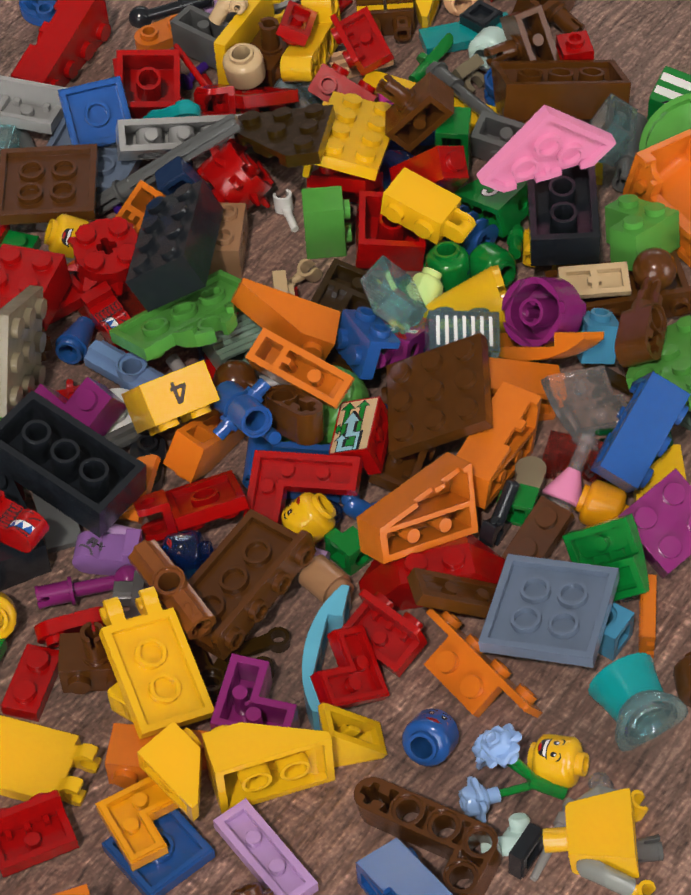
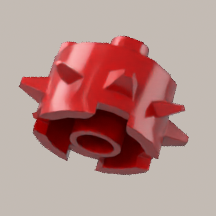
M232 137L222 146L216 145L209 151L212 155L197 168V172L207 183L212 184L214 188L211 192L218 202L246 203L247 210L254 204L257 206L261 204L269 208L271 205L265 194L273 187L274 181L260 161L256 163L245 153L248 148L236 143Z
M117 216L97 219L79 226L75 232L76 237H69L67 240L74 253V260L68 263L67 266L68 271H76L77 277L83 285L82 292L85 293L104 281L111 287L115 296H121L122 293L131 290L125 281L138 238L134 230V224L128 223L126 219Z

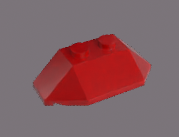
M471 534L418 553H411L406 557L386 564L374 559L360 579L359 589L361 592L364 588L372 595H375L377 591L382 593L395 605L393 608L395 611L421 608L423 606L416 605L407 580L414 567L498 584L505 559Z

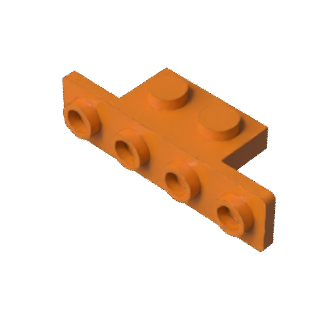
M429 608L426 611L428 616L448 637L424 663V666L472 715L479 718L502 691L524 712L536 718L543 713L534 704L538 699L537 696L522 683L516 686L509 679L512 674L511 670L497 658L491 661L484 652H480L479 639L472 633L466 636L459 629L463 624L459 618L450 611L444 610L442 613L434 608Z

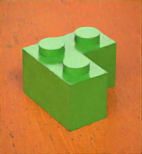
M330 186L301 189L307 259L347 256L346 243L352 242L351 222L344 223V219H351L349 199H343L342 187Z
M634 194L621 195L617 200L605 206L606 243L610 244L611 263L627 261L628 270L632 271L635 258L643 250L657 247L671 253L680 247L678 210L665 207L664 204L659 202H649L640 199Z

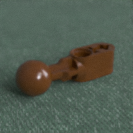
M652 247L645 249L637 255L633 262V277L641 288L638 290L637 297L631 304L630 309L624 310L621 313L615 340V354L618 362L624 368L658 360L662 354L667 329V318L662 307L663 297L660 291L672 284L677 273V266L673 256L662 248Z
M229 360L217 368L213 377V384L216 388L222 382L234 381L246 389L248 386L252 388L258 381L255 370L247 362ZM286 384L271 386L263 395L264 401L262 404L272 413L273 421L271 426L282 436L304 446L318 444L324 439L323 404L321 401L294 386Z

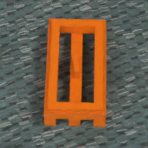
M648 574L649 591L639 595L638 653L649 654L653 659L656 639L657 575Z

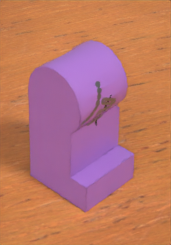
M126 529V535L106 534L100 538L90 531H84L77 536L72 564L78 571L83 573L115 575V572L121 566L132 565L129 562L128 556L132 553L134 546L143 541L141 529Z

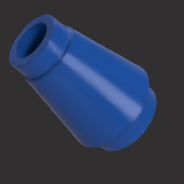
M79 317L57 338L55 351L61 361L67 364H77L79 361L84 360L95 330V324L90 318Z

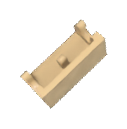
M627 261L558 267L557 277L571 283L581 299L631 295Z

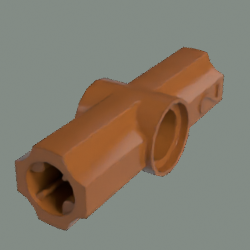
M143 540L135 545L132 553L128 556L129 562L148 587L154 586L162 609L166 610L174 607L182 630L189 640H200L208 635L212 627L217 623L216 618L188 583L183 570L174 565L156 540ZM177 587L176 589H174V590H172V591H168V590L171 589V588Z

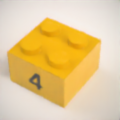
M204 360L141 384L121 394L137 434L148 430L150 436L179 425L178 417L184 423L211 412L209 404L220 400Z

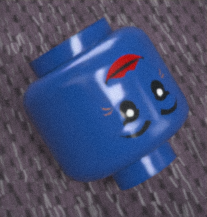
M435 708L425 709L418 713L407 724L402 734V745L405 753L412 761L426 767L437 766L445 761L459 741L457 723L449 714Z

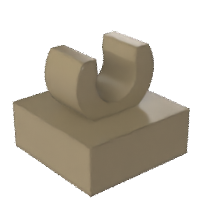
M477 53L452 72L456 77L463 80L464 87L471 93L476 89L470 81L475 82L479 88L484 86V75L478 72L484 61Z

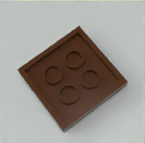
M97 144L1 149L0 225L49 223L50 219H56L61 214H68L85 220H96L99 158Z
M481 332L386 365L389 453L396 460L493 428L488 340Z

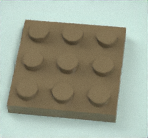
M29 285L0 309L1 418L9 413L31 390L35 391L40 383L43 384L45 380L46 370L45 366L41 365V355L46 346V333L42 332V319L45 318L47 313V300L43 298L42 286Z

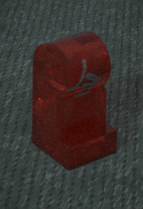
M551 430L542 458L547 466L545 478L554 480L558 473H562L567 467L580 471L581 477L587 482L593 483L595 480L605 482L606 479L590 470L603 442Z

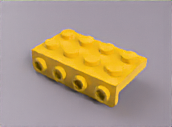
M333 91L329 102L323 101L322 105H333L336 117L321 164L314 165L376 181L391 141L385 135V111L392 105L387 102H373L362 99L359 95L353 93L343 94ZM305 165L302 177L309 178L314 165Z

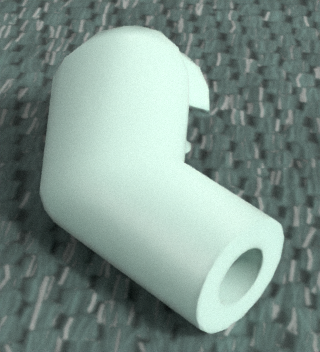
M525 813L512 814L508 819L509 827L502 836H498L502 857L509 856V852L530 823V818ZM485 842L480 843L481 854L487 852L492 845Z

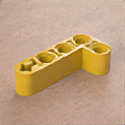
M301 0L302 6L318 13L305 47L289 44L283 53L280 61V74L283 82H312L321 65L328 63L338 47L330 31L334 27L330 18L331 15L336 14L339 21H341L338 0Z

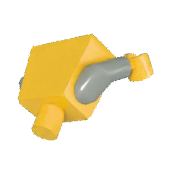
M597 785L575 801L568 802L565 805L566 827L543 829L545 853L568 851L573 873L620 895H651L656 890L655 884L651 880H643L639 884H636L635 878H640L635 822L642 820L649 810L646 806H640L645 799L644 793L641 790L631 792L630 788L617 790Z

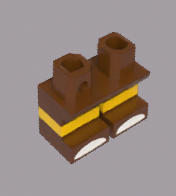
M356 0V12L367 6L383 36L394 35V39L400 42L409 41L411 34H414L413 0H386V10H384L383 0Z

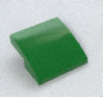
M632 513L570 531L562 536L572 562L619 568L620 579L613 602L649 591L645 555Z

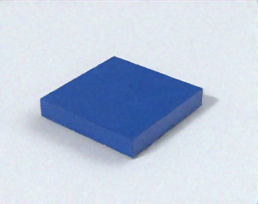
M120 76L58 90L71 145L97 144L98 148L116 144L115 129L117 120L131 119Z
M177 809L153 821L167 844L169 853L133 872L112 836L101 843L103 851L142 895H165L216 857L214 849Z

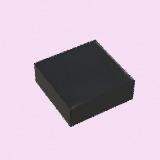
M478 0L460 14V24L479 33L483 28L499 24V18L503 17V12Z
M532 823L528 824L509 852V874L520 880L526 876L542 852V828Z

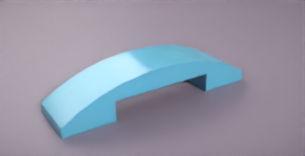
M341 585L325 601L311 624L304 645L302 682L306 712L313 730L320 731L318 705H320L310 676L322 669L328 644L327 634L335 629H341L349 619L351 610L349 585Z

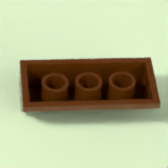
M614 59L492 61L491 70L495 106L500 116L523 123L525 120H530L545 104L584 122L586 119H593L599 110L600 112L606 111L605 122L627 119L631 82Z

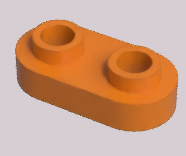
M178 14L171 15L138 29L134 34L136 49L159 50L172 48L174 44L170 21Z

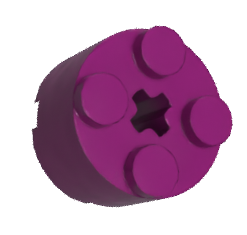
M535 276L520 279L513 283L504 295L501 311H505L506 322H503V325L509 337L519 345L529 347L554 346V332H578L582 318L586 314V304L580 298L575 287L562 278Z

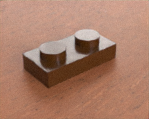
M541 495L503 553L502 558L506 560L507 554L548 559L575 518L573 513Z

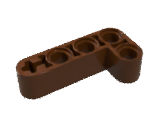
M367 777L356 785L354 800L364 822L449 860L443 872V883L453 895H485L502 861V851L498 835L492 827L378 777ZM414 812L419 814L412 821L405 822L401 820L408 813ZM451 828L455 830L448 837L442 838L437 836L442 829ZM485 842L492 845L485 853L478 854L473 852L474 848L480 845V843ZM461 879H471L473 881L466 889L454 887Z

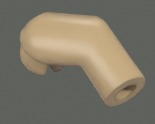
M218 0L208 18L215 25L221 26L229 13H237V15L244 13L248 7V0Z

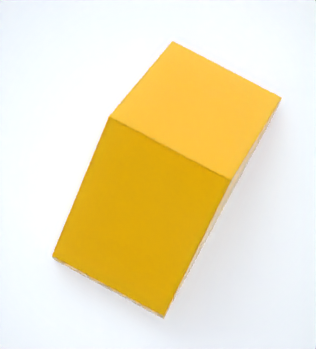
M324 702L318 705L320 731H329L332 737L334 768L378 760L387 755L380 722Z

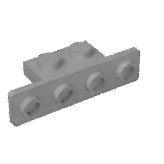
M0 75V125L52 135L64 116L58 90L67 87Z

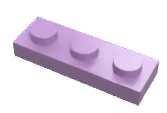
M246 798L213 820L215 830L265 889L270 888L274 895H313L318 891V882Z

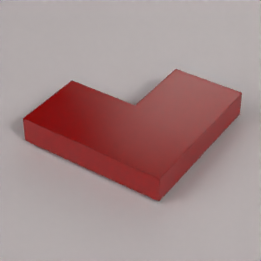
M363 625L335 629L327 634L338 667L317 671L310 676L320 704L324 702L343 709L382 701L390 696Z

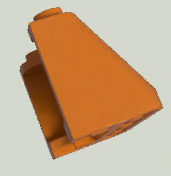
M691 129L637 152L622 195L634 194L640 199L649 202H659L664 204L665 207L679 211L680 247L674 251L691 268Z

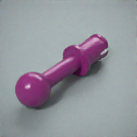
M128 564L121 566L115 572V575L72 583L71 576H67L65 581L41 586L36 585L34 588L36 599L38 600V608L40 610L45 607L70 602L74 606L76 605V597L113 590L114 581H133L135 568Z

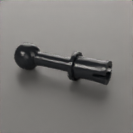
M178 0L151 9L145 6H136L129 13V22L133 27L141 28L151 24L153 20L180 13L189 4L201 10L214 7V0Z

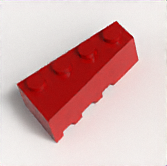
M57 0L53 6L57 10L50 22H43L38 30L36 45L29 44L11 73V77L66 87L77 76L78 71L93 57L101 44L108 40L111 34L105 0Z

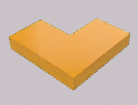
M149 776L95 803L98 814L132 872L169 853L167 844L153 821L179 807Z

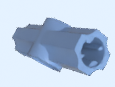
M95 340L88 347L87 354L84 357L85 366L115 382L120 388L128 390L164 376L163 373L148 366L146 360L131 352L125 353L104 340Z

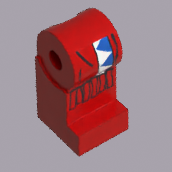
M104 281L79 295L87 317L94 322L95 327L109 344L119 347L112 342L109 330L129 320L131 317L115 297L111 287Z
M0 490V542L21 552L30 553L49 531L48 522L38 512L32 509H24L23 506L7 499L4 491Z

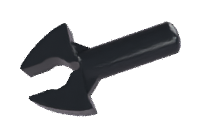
M513 479L506 480L492 517L483 520L479 540L491 548L493 545L498 546L512 523L506 519L520 487V484Z

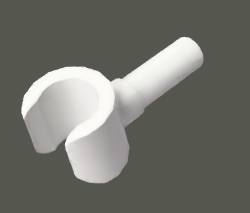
M286 189L287 197L278 198L276 193H273L275 212L283 214L291 231L297 232L299 227L293 216L292 192Z

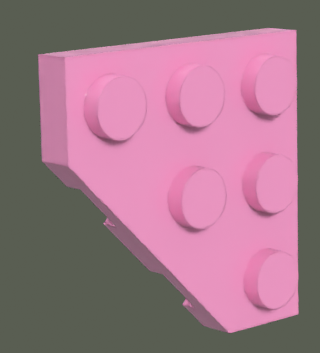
M544 104L476 175L482 185L505 193L517 189V183L534 179L536 183L562 176V170L579 165L581 170L592 167L617 143L611 133Z

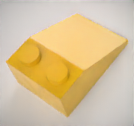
M239 722L232 725H220L209 732L202 733L208 774L221 814L245 798L251 805H255L335 780L332 737L329 731Z

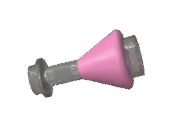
M578 432L577 437H572L571 439L577 446L568 467L542 490V494L547 499L572 513L582 494L581 472L591 450L599 451L597 447L599 440L582 432Z

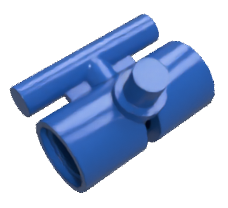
M261 377L252 388L248 386L246 389L234 381L220 383L216 387L220 400L212 404L222 414L220 417L222 421L213 432L224 440L232 430L236 432L239 429L250 438L262 436L270 444H278L281 440V434L271 426L273 421L272 413L262 404L264 401L262 397L271 386Z

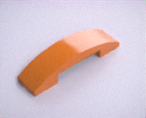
M507 332L493 333V346H490L489 333H484V336L488 340V352L495 356L512 360L536 361L556 360L578 355L604 339V332H554V346L550 347L519 346L518 343L509 337Z

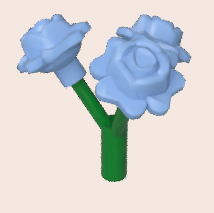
M508 723L503 727L498 725L491 730H485L476 739L472 746V752L476 757L475 762H477L476 768L478 770L485 766L494 768L497 764L503 768L510 767L524 777L526 782L503 789H498L497 786L486 789L479 783L476 777L469 776L467 777V786L459 790L458 796L460 798V807L465 812L464 815L469 817L475 816L476 820L486 823V813H488L490 805L501 802L503 797L535 790L563 800L568 788L553 784L536 775L519 758L520 745L518 743L522 739V734L519 731H515L513 725Z

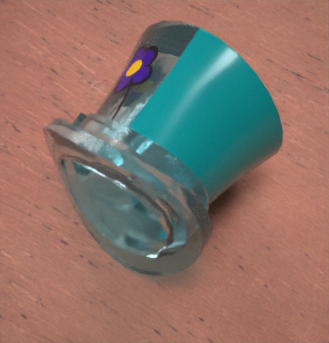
M646 653L630 654L612 662L602 669L589 684V696L605 709L617 723L615 741L621 751H630L645 744L679 724L688 714V708L680 698L663 691L653 659Z

